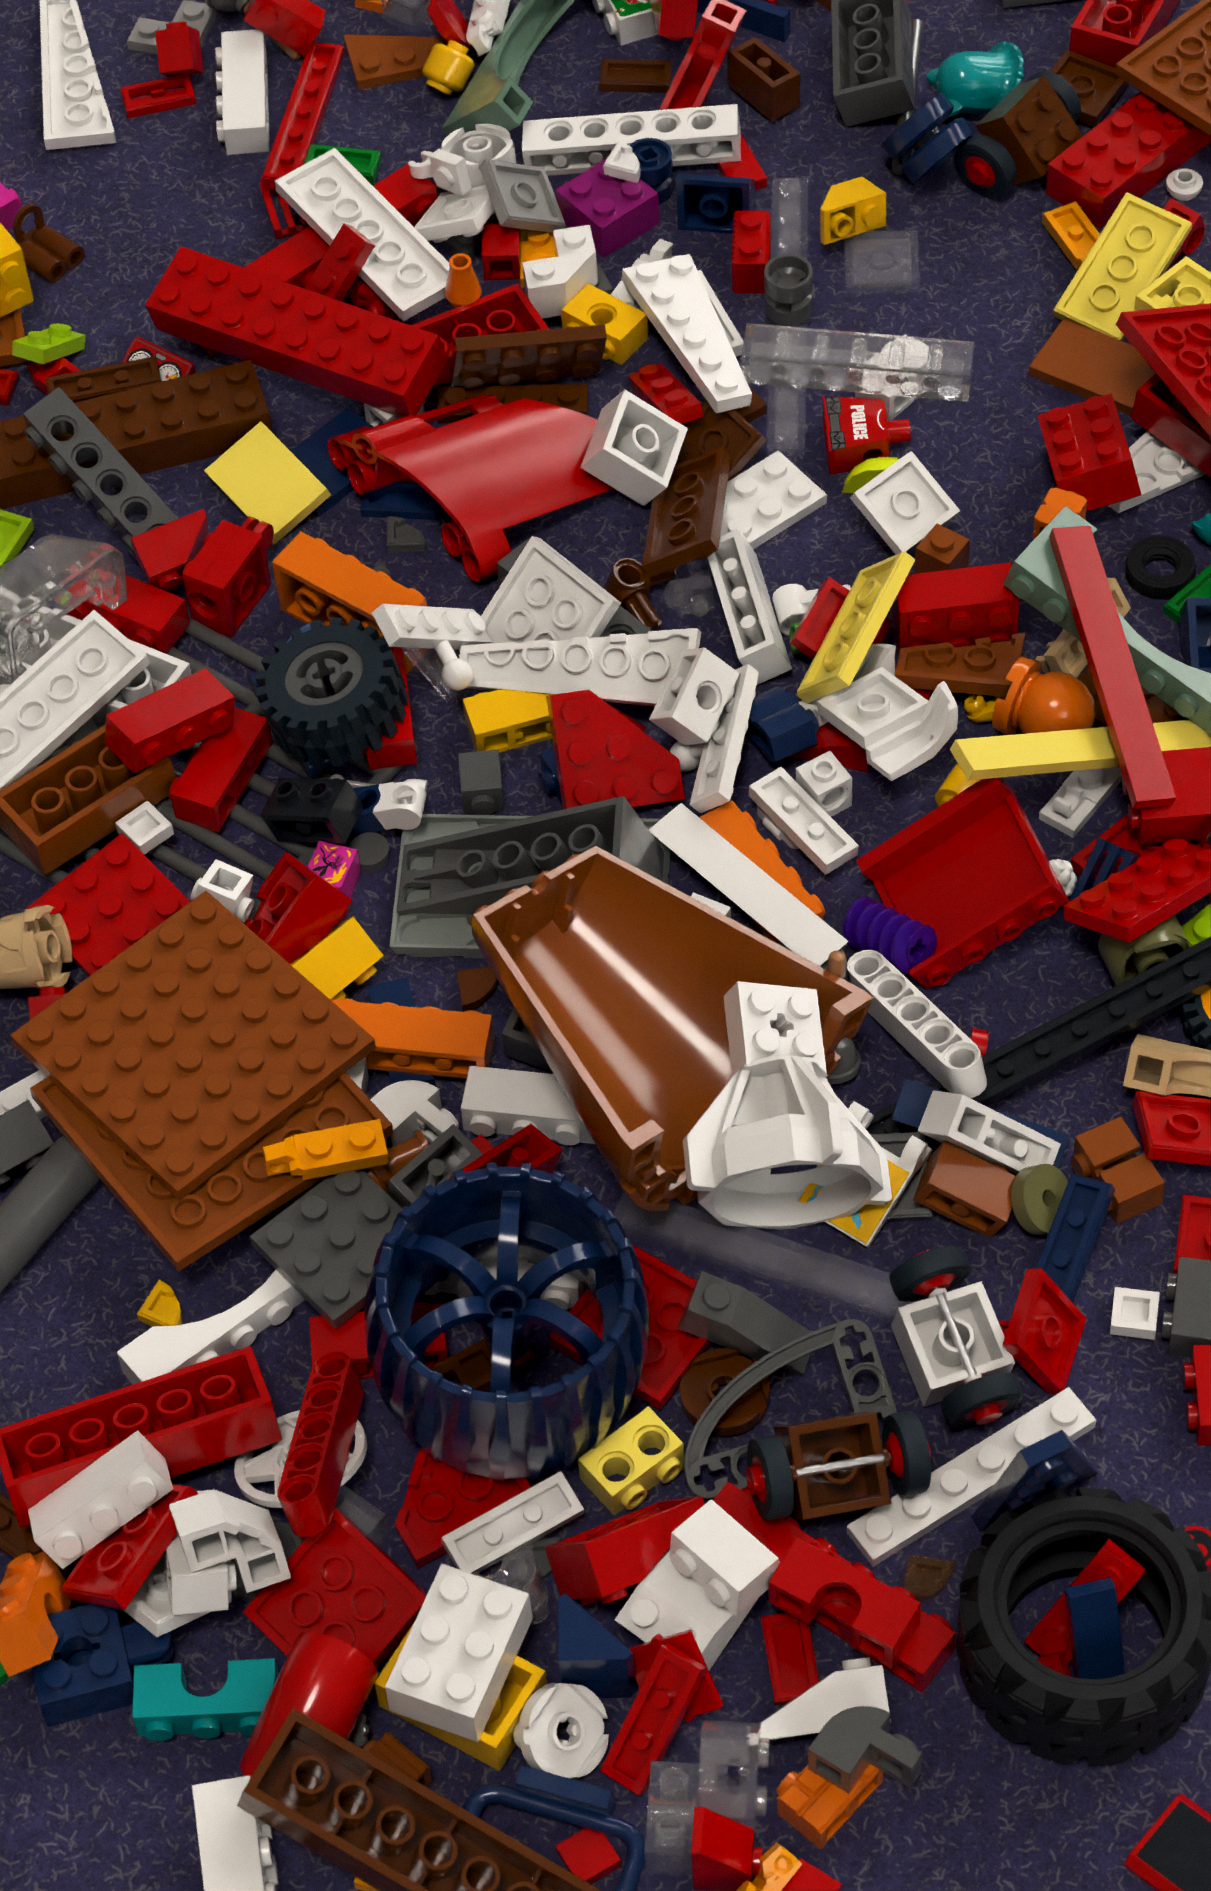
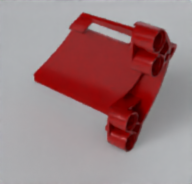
M480 395L416 416L410 414L375 427L364 426L332 437L328 441V453L332 463L338 470H348L349 481L353 489L360 495L396 483L399 470L425 489L452 518L451 522L442 525L441 537L443 544L451 556L462 555L464 570L474 582L497 575V562L511 552L503 531L504 529L614 489L580 468L597 419L554 404L526 398L503 405L498 401L496 395ZM467 409L475 414L474 416L439 428H434L428 424Z

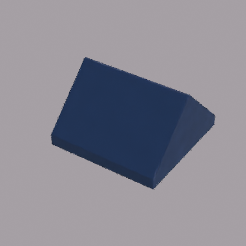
M564 1593L558 1599V1661L561 1683L585 1686L595 1693L599 1699L630 1698L636 1692L633 1652Z

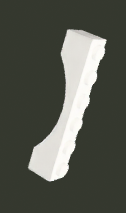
M275 1270L267 1281L247 1299L223 1313L201 1321L177 1326L151 1327L117 1351L122 1372L132 1384H136L231 1353L234 1350L249 1347L256 1339L258 1333L271 1324L279 1325L290 1316L292 1309L306 1299Z

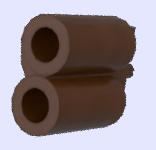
M27 204L17 212L13 220V232L16 242L22 248L27 268L54 284L65 275L67 268L73 269L83 261L85 256L84 248L52 227L45 225L43 212L39 206ZM33 212L36 226L25 234L21 227L22 221L27 214Z

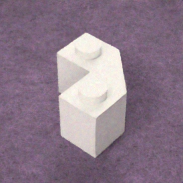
M590 225L553 230L555 257L522 262L525 294L542 318L561 316V309L587 283L593 286L598 283L596 250Z
M214 1489L169 1504L191 1573L234 1559L246 1593L291 1578L283 1547L269 1510Z

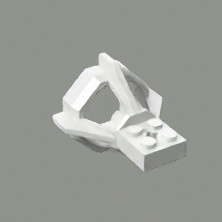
M737 981L723 996L732 1076L683 1139L688 1188L698 1192L699 1204L725 1226L778 1230L795 1229L854 1215L865 1204L886 1205L892 1199L887 1154L836 1096L826 1078L828 1075L817 989ZM791 1165H824L818 1168L800 1172L770 1174L771 1168ZM814 1183L823 1186L815 1199L808 1203L798 1201V1196L805 1185Z

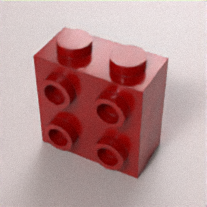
M1211 747L1162 751L1176 799L1172 806L1133 809L1132 804H1128L1130 828H1137L1140 844L1163 843L1171 839H1184L1186 841L1202 839L1211 819ZM1122 775L1123 793L1126 796L1129 794Z

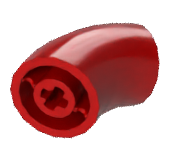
M311 1631L300 1633L279 1672L240 1762V1769L243 1775H250V1778L252 1777L293 1708L348 1740L378 1677L377 1667L358 1649L337 1638Z

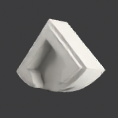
M618 141L603 165L604 174L638 183L641 174L639 160L628 144Z

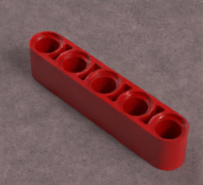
M331 1351L323 1354L314 1362L311 1368L277 1491L278 1499L291 1530L299 1537L315 1536L324 1531L331 1522L364 1396V1390L351 1357L344 1351Z

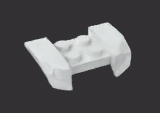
M872 644L849 687L808 703L801 700L799 704L805 710H812L819 726L830 722L866 750L867 763L890 781H893L935 757L957 730L958 706L945 681L937 685L929 701L895 677L896 646Z

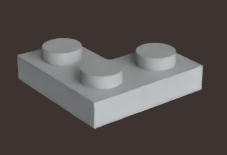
M183 0L172 22H187V26L199 30L202 46L217 15L216 8H210L206 3ZM139 17L127 40L129 50L157 54L155 31L166 29V24L170 22Z

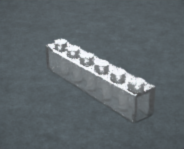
M747 323L741 353V370L747 383L969 402L975 342Z

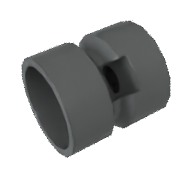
M782 254L769 260L765 266V312L767 317L774 323L793 326L804 322L812 314L813 268L804 257L796 254Z

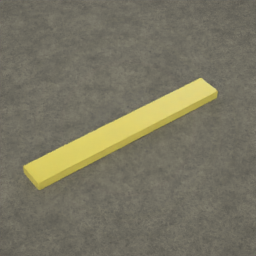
M1190 720L1153 723L1161 751L1211 747V736ZM1108 727L955 739L950 748L967 780L1120 767Z

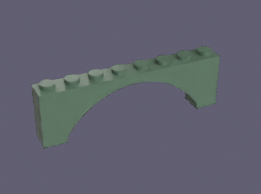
M575 0L519 1L505 24L503 32L497 37L491 47V51L484 58L443 125L442 130L447 135L464 127L465 133L476 130L475 124H494L508 131L521 124L533 104V101L518 86L524 67L546 33Z
M1065 506L1013 562L1003 585L1081 642L1049 535L1052 528L1090 525L1094 536L1097 528ZM1117 610L1140 684L1148 692L1156 695L1174 708L1181 716L1186 717L1211 736V673L1188 666L1151 645L1129 625Z

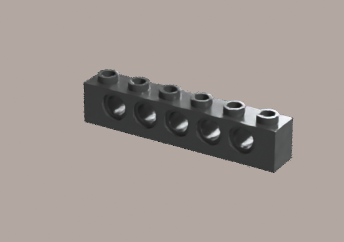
M60 387L23 413L26 429L23 432L28 441L36 449L42 447L49 454L48 461L60 476H63L65 473L74 482L72 487L79 498L85 503L91 501L98 509L96 513L101 522L109 530L115 528L123 537L121 538L122 544L133 557L135 555L131 541L132 537L179 519ZM67 433L72 435L67 441L56 440V437L60 434ZM87 460L97 462L91 468L80 467V464ZM111 487L121 489L116 495L104 494V491ZM135 514L146 516L143 521L138 523L128 520Z

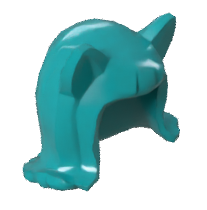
M1000 42L994 45L988 52L962 51L946 58L940 67L928 72L926 77L929 83L936 86L938 93L943 92L953 104L954 108L949 117L959 113L980 115L989 113L1008 93L1021 84L1024 78V60L1018 46L1013 43Z

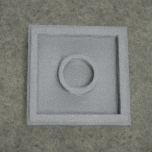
M487 159L481 164L479 169L500 226L553 233V230L566 227L544 167Z

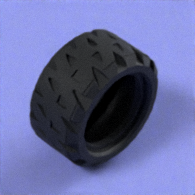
M1078 1487L1076 1497H1069L1060 1490H1052L1037 1495L1034 1499L1028 1501L1022 1507L1020 1513L1009 1510L1002 1513L982 1533L980 1547L972 1549L969 1553L960 1583L956 1651L960 1657V1675L974 1704L985 1707V1719L1009 1741L1014 1744L1030 1742L1032 1754L1063 1764H1070L1085 1756L1088 1757L1087 1766L1121 1763L1131 1757L1138 1749L1144 1755L1165 1743L1175 1735L1182 1722H1188L1203 1698L1208 1675L1211 1671V1571H1207L1205 1556L1202 1550L1183 1527L1180 1526L1175 1530L1168 1515L1162 1510L1137 1497H1133L1132 1505L1127 1504L1116 1491L1109 1489ZM1110 1539L1146 1568V1571L1132 1587L1131 1591L1138 1595L1152 1611L1161 1629L1163 1641L1153 1655L1143 1664L1115 1677L1081 1679L1061 1674L1040 1663L1023 1647L1013 1631L1009 1616L1020 1599L1037 1585L1059 1576L1079 1574L1105 1542Z

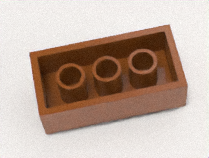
M105 724L0 791V828L44 875H47L117 830L115 822L144 802L149 801L154 806L168 797L171 784L175 779L171 759L166 757L155 765H150L133 773L105 745Z

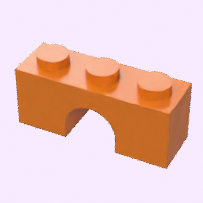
M44 1551L34 1556L31 1553H25L13 1559L7 1565L0 1584V1662L9 1677L51 1659L59 1637L47 1615L69 1610L72 1602L60 1591L66 1580L57 1564Z

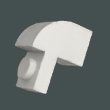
M406 1080L393 1083L383 1088L370 1099L392 1123L393 1134L385 1139L387 1148H393L413 1137V1132L418 1129L432 1143L451 1125L454 1124L459 1128V1123L453 1114L442 1108L439 1089L423 1081Z

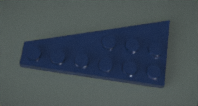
M1060 1430L1020 1450L972 1514L971 1518L979 1531L982 1532L1007 1510L1020 1513L1022 1507L1028 1501L1034 1499L1035 1496L1052 1490H1060L1065 1493L1070 1487L1098 1474L1090 1458L1083 1453L1081 1448L1071 1438L1069 1439L1063 1430Z

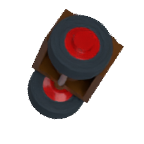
M1049 71L1037 72L1024 83L1017 85L976 125L980 134L967 138L958 147L954 155V164L964 184L972 191L986 198H998L1005 194L1012 185L1042 177L1048 171V163L1083 136L1075 124L1081 114V103L1074 88L1064 78Z
M911 1411L893 1413L885 1417L882 1428V1444L876 1412H857L774 1427L775 1435L753 1438L749 1441L747 1447V1485L755 1506L764 1520H775L788 1516L793 1519L804 1520L891 1504L886 1468L893 1487L902 1496L926 1492L931 1481V1452L929 1443L919 1418Z

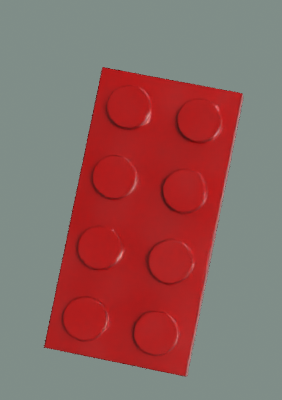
M1184 839L1168 840L1163 846L1146 856L1138 858L1133 864L1120 872L1110 875L1105 881L1089 890L1083 891L1080 896L1063 905L1064 919L1073 924L1130 943L1211 892V849L1190 844Z

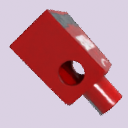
M823 397V429L829 475L852 471L855 466L867 459L889 457V443L911 441L909 419L887 420L885 402L881 399Z

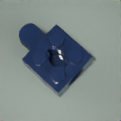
M88 1604L47 1615L59 1638L51 1659L31 1667L39 1707L47 1727L133 1705L134 1665H154L168 1662L174 1652V1642L171 1633L167 1632L156 1637L139 1622L122 1625L117 1608Z

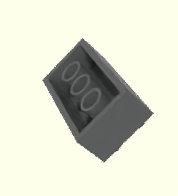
M831 0L833 97L845 126L866 123L915 110L911 11L907 0Z

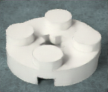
M548 1683L537 1690L526 1702L520 1715V1721L514 1728V1741L521 1748L522 1754L531 1768L570 1779L582 1777L597 1767L608 1746L609 1734H604L603 1718L607 1719L605 1707L597 1695L585 1686ZM567 1720L569 1725L566 1731L570 1738L568 1741L558 1740L557 1726L559 1723H564Z

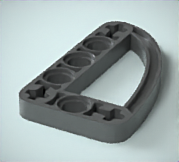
M847 1319L820 1328L765 1355L729 1382L704 1410L688 1439L683 1459V1475L689 1493L694 1497L702 1496L703 1500L714 1499L728 1482V1477L717 1479L712 1484V1491H707L704 1485L696 1486L694 1479L700 1475V1467H706L709 1473L722 1471L725 1467L720 1460L728 1459L729 1474L736 1483L734 1486L740 1490L742 1488L748 1489L746 1478L737 1469L738 1458L747 1453L748 1444L704 1457L705 1447L712 1430L723 1414L756 1384L781 1368L824 1348L831 1347L851 1413L876 1412L881 1422H884L886 1416L897 1413L869 1327L860 1320ZM845 1329H851L853 1335L861 1334L863 1341L857 1345L859 1358L862 1359L869 1355L871 1362L859 1363L851 1369H847L845 1362H852L854 1356L850 1346L842 1347L840 1344V1340L846 1335ZM866 1371L875 1376L878 1387L873 1395L862 1396L855 1391L853 1378L857 1373Z

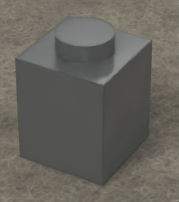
M487 750L458 753L464 815H490L493 812L504 811L499 751Z

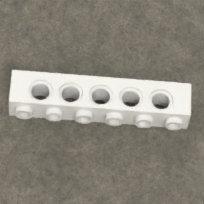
M738 104L523 121L522 155L524 165L544 167L547 175L583 173L608 158L618 141L630 145L636 140L643 138H656L667 143L672 151L673 166L741 161V128Z

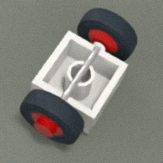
M945 1246L920 1252L900 1264L889 1275L891 1287L898 1300L903 1302L921 1300L899 1307L891 1328L923 1407L941 1402L944 1418L952 1428L990 1423L1014 1408L1023 1399V1392L1019 1381L1013 1373H1010L1015 1364L1014 1358L1002 1345L1005 1337L982 1281L947 1292V1290L966 1279L971 1272L966 1253L959 1246Z

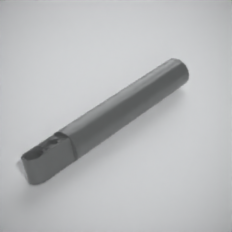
M64 1135L54 1142L0 1204V1294L100 1180Z

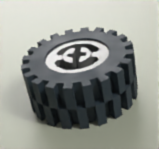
M341 617L331 618L330 626L323 627L319 619L309 622L311 630L302 633L300 627H297L290 631L292 640L286 643L280 638L273 645L276 655L273 656L266 653L261 663L265 671L257 670L256 682L259 687L255 688L271 731L286 754L291 751L293 758L301 763L308 756L312 766L319 767L323 766L325 759H330L334 767L344 765L343 757L352 755L354 762L365 758L362 750L369 746L374 752L383 747L380 738L383 735L392 738L398 731L394 721L403 722L406 712L403 705H408V695L393 653L384 636L380 637L376 628L369 625L364 630L362 622L352 618L348 626H345ZM327 675H330L329 679L335 695L330 697L323 678Z

